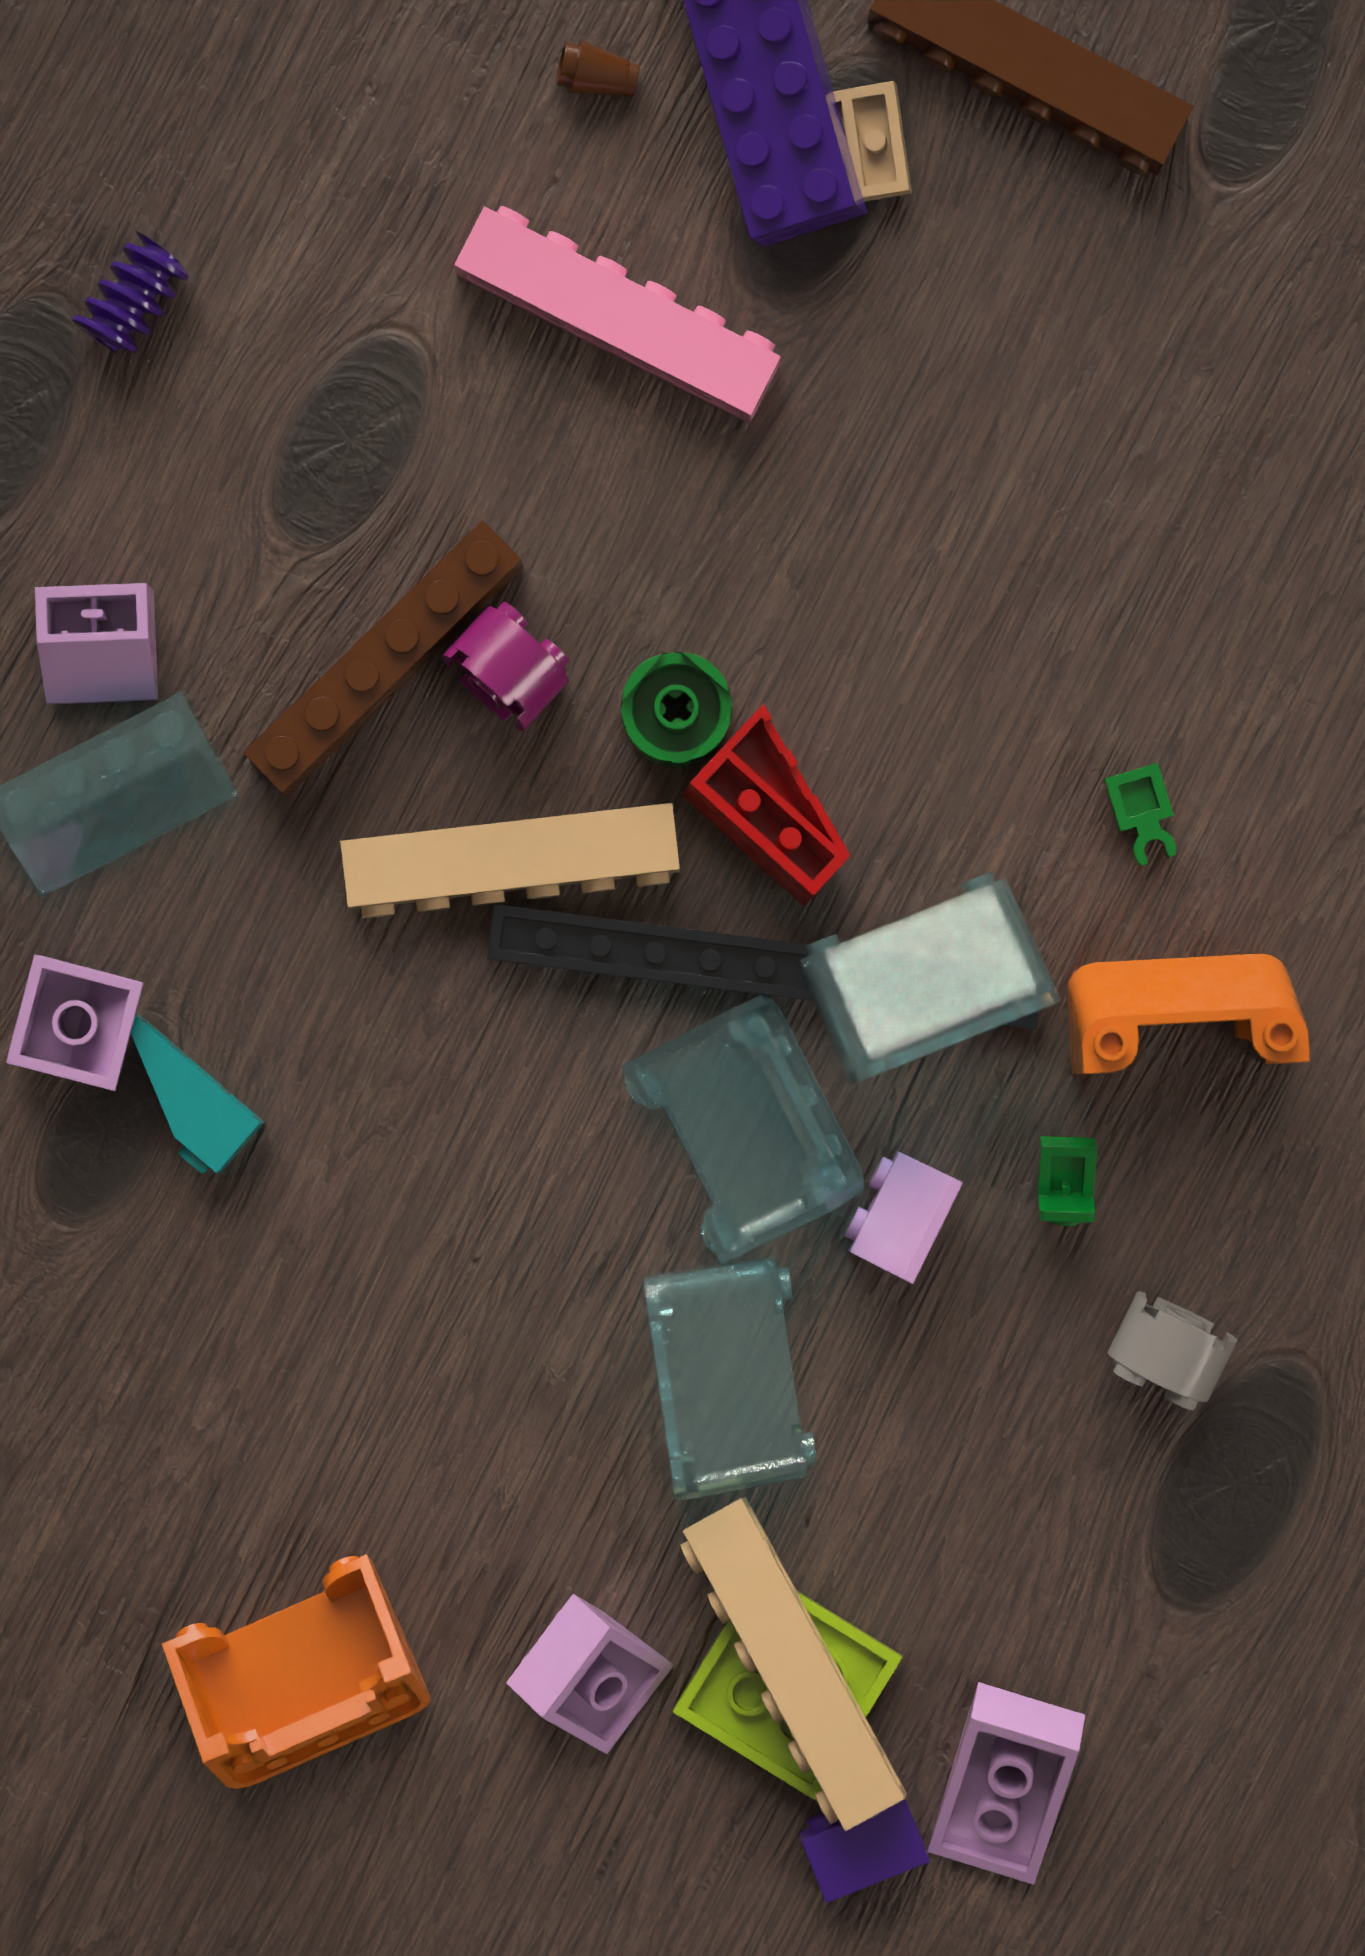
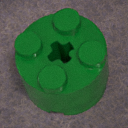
M671 652L653 656L641 663L628 678L621 699L622 724L632 746L651 762L675 768L697 764L711 756L723 743L728 733L732 716V700L727 682L720 671L701 656L683 652ZM682 697L688 700L686 712L690 717L686 721L676 718L669 722L665 719L667 708L663 704L664 701L670 699L676 703Z

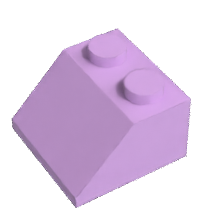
M34 954L6 1063L116 1091L144 983Z
M898 1151L892 1161L882 1157L869 1183V1187L877 1190L868 1210L858 1206L844 1234L845 1237L853 1240L848 1251L913 1284L963 1182Z
M572 1594L506 1683L543 1719L608 1754L672 1669L673 1665L605 1612L577 1595Z

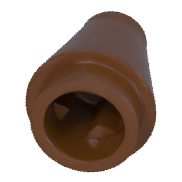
M582 39L579 40L578 44L565 41L559 60L556 85L567 87L568 94L626 95L633 97L638 81L640 64L629 62L625 58Z

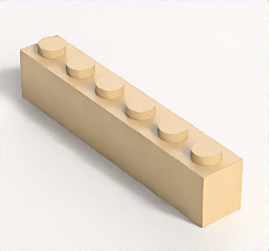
M672 803L340 841L347 905L350 909L361 908L362 918L395 915V904L416 902L417 912L449 909V898L471 896L472 906L505 902L504 892L526 890L527 899L560 896L559 886L581 883L582 893L609 891L615 889L614 879L636 877L637 887L670 883L669 873L680 872Z
M740 1498L682 1530L688 1541L680 1546L695 1574L705 1571L714 1588V1591L707 1594L716 1615L722 1624L731 1620L741 1638L734 1646L743 1665L750 1674L758 1670L768 1688L767 1691L761 1693V1696L770 1715L777 1724L785 1720L795 1738L794 1741L788 1743V1746L796 1763L804 1774L812 1770L823 1789L817 1792L815 1796L828 1821L832 1824L839 1820L844 1830L847 1831L904 1800L907 1793L747 1498Z

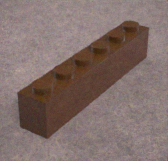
M874 0L869 9L867 22L875 26L873 32L882 40L898 47H902L905 42L924 52L922 54L923 60L931 66L944 72H951L952 68H955L972 77L971 85L980 92L993 98H999L1001 93L1021 103L1019 110L1029 118L1043 124H1048L1050 119L1070 129L1067 133L1068 136L1078 144L1096 150L1099 145L1118 155L1116 161L1121 166L1139 175H1145L1147 171L1155 175L1159 174L1194 108L1193 105L995 0Z
M482 520L278 718L244 754L284 795L289 797L524 567L522 559Z

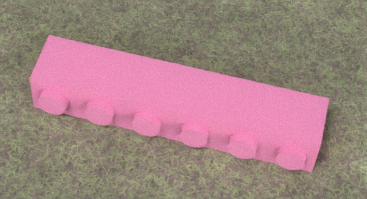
M485 206L483 207L454 264L457 276L751 423L780 366L781 356L773 352L775 348L774 343L751 331H746L742 337L724 328L726 320L705 307L697 306L693 312L675 303L677 295L658 283L647 281L645 287L625 278L628 270L606 257L598 256L596 262L576 253L579 246L559 233L549 231L547 237H544L528 229L527 226L530 221L507 207L500 206L498 212Z

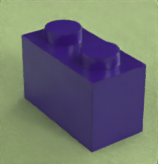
M906 1798L847 1831L844 1830L839 1820L831 1824L823 1812L808 1819L809 1828L800 1831L802 1844L826 1903L930 1862Z

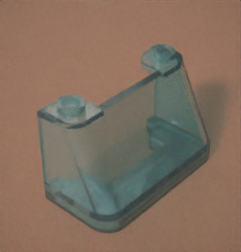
M992 872L961 884L964 895L843 943H840L837 934H834L806 946L809 957L800 960L799 964L848 1085L863 1081L1061 1001L1007 878L995 881Z
M760 995L621 1065L626 1075L628 1092L633 1100L640 1105L644 1104L645 1107L651 1110H658L664 1106L713 1203V1206L707 1208L704 1212L701 1234L707 1247L716 1253L721 1265L833 1211L863 1191L864 1179L859 1163L784 1015L776 1003L766 995Z
M773 1256L644 1275L647 1309L675 1501L701 1498L808 1477L806 1466L817 1465L813 1433H802L783 1308V1301L793 1300L789 1268H777L776 1257Z

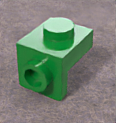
M1040 1136L1036 1198L1039 1219L1041 1221H1050L1059 1226H1074L1080 1222L1090 1223L1095 1221L1096 1138Z

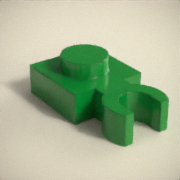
M1158 763L1103 779L1118 832L1133 828L1135 830L1136 839L1132 845V855L1136 864L1139 867L1148 864L1144 848L1150 840H1156L1162 844L1166 858L1175 856V841L1168 832L1161 829L1159 820L1174 815Z

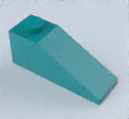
M136 1014L131 1035L173 1136L184 1145L178 1152L179 1155L202 1174L209 1168L216 1174L222 1173L265 1122L141 1015Z

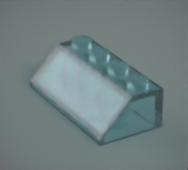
M180 692L0 785V828L42 896H45L239 794L192 703L184 693Z

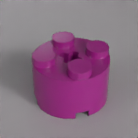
M503 602L497 609L488 606L442 655V659L449 669L457 661L465 671L464 675L459 679L464 687L504 722L512 714L516 716L515 729L523 732L569 683L565 666L570 661L548 639H544L541 644L524 630L528 625L526 619L514 607Z

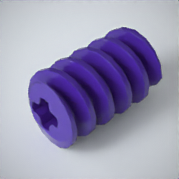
M136 231V234L144 244V247L127 243L123 247V251L131 265L114 261L110 265L111 271L119 282L115 283L101 279L97 283L99 290L106 300L102 301L88 297L84 301L86 308L93 318L89 319L79 315H74L72 318V322L115 354H117L116 352L119 348L134 353L139 349L129 335L131 331L149 335L151 329L142 317L144 313L162 317L164 312L155 300L157 295L171 299L177 296L168 279L174 277L187 281L190 277L173 255L138 231Z

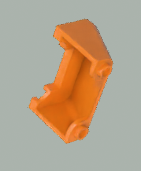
M1245 954L1096 962L1080 967L1068 981L1067 1003L1072 1075L1108 1073L1123 1070L1132 1063L1137 1054L1139 1043L1138 1025L1234 1020L1235 1038L1246 1039L1252 1042L1253 1048L1264 1059V1064L1310 1062L1308 1030L1286 967L1272 955Z
M367 1554L361 1557L349 1556L334 1562L329 1567V1573L322 1580L324 1592L226 1635L218 1628L208 1627L205 1623H196L181 1629L176 1634V1638L162 1644L202 1761L226 1787L239 1789L260 1783L420 1712L430 1703L431 1698L423 1676L374 1563Z

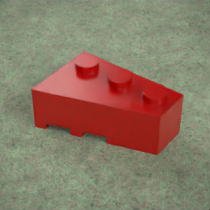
M763 703L694 777L682 796L800 904L805 906L845 863L850 854L816 795L812 794L797 767L798 762L791 750H787L771 722L772 717Z

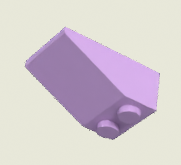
M978 1682L934 1826L928 1852L1034 1885L1079 1753L1085 1714Z

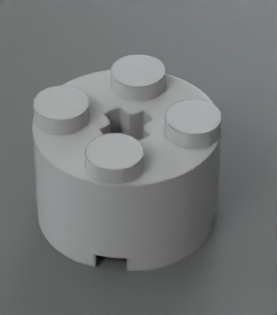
M1137 1291L1108 1350V1354L1114 1359L1113 1364L1115 1368L1113 1372L1138 1386H1144L1146 1380H1149L1166 1389L1165 1398L1183 1408L1194 1411L1198 1401H1209L1238 1341L1227 1331L1221 1341L1216 1336L1210 1334L1214 1323L1168 1300L1157 1297L1153 1306L1146 1304V1293Z

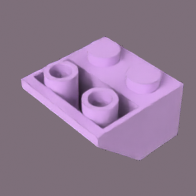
M147 583L35 587L37 648L46 704L158 700L154 590Z

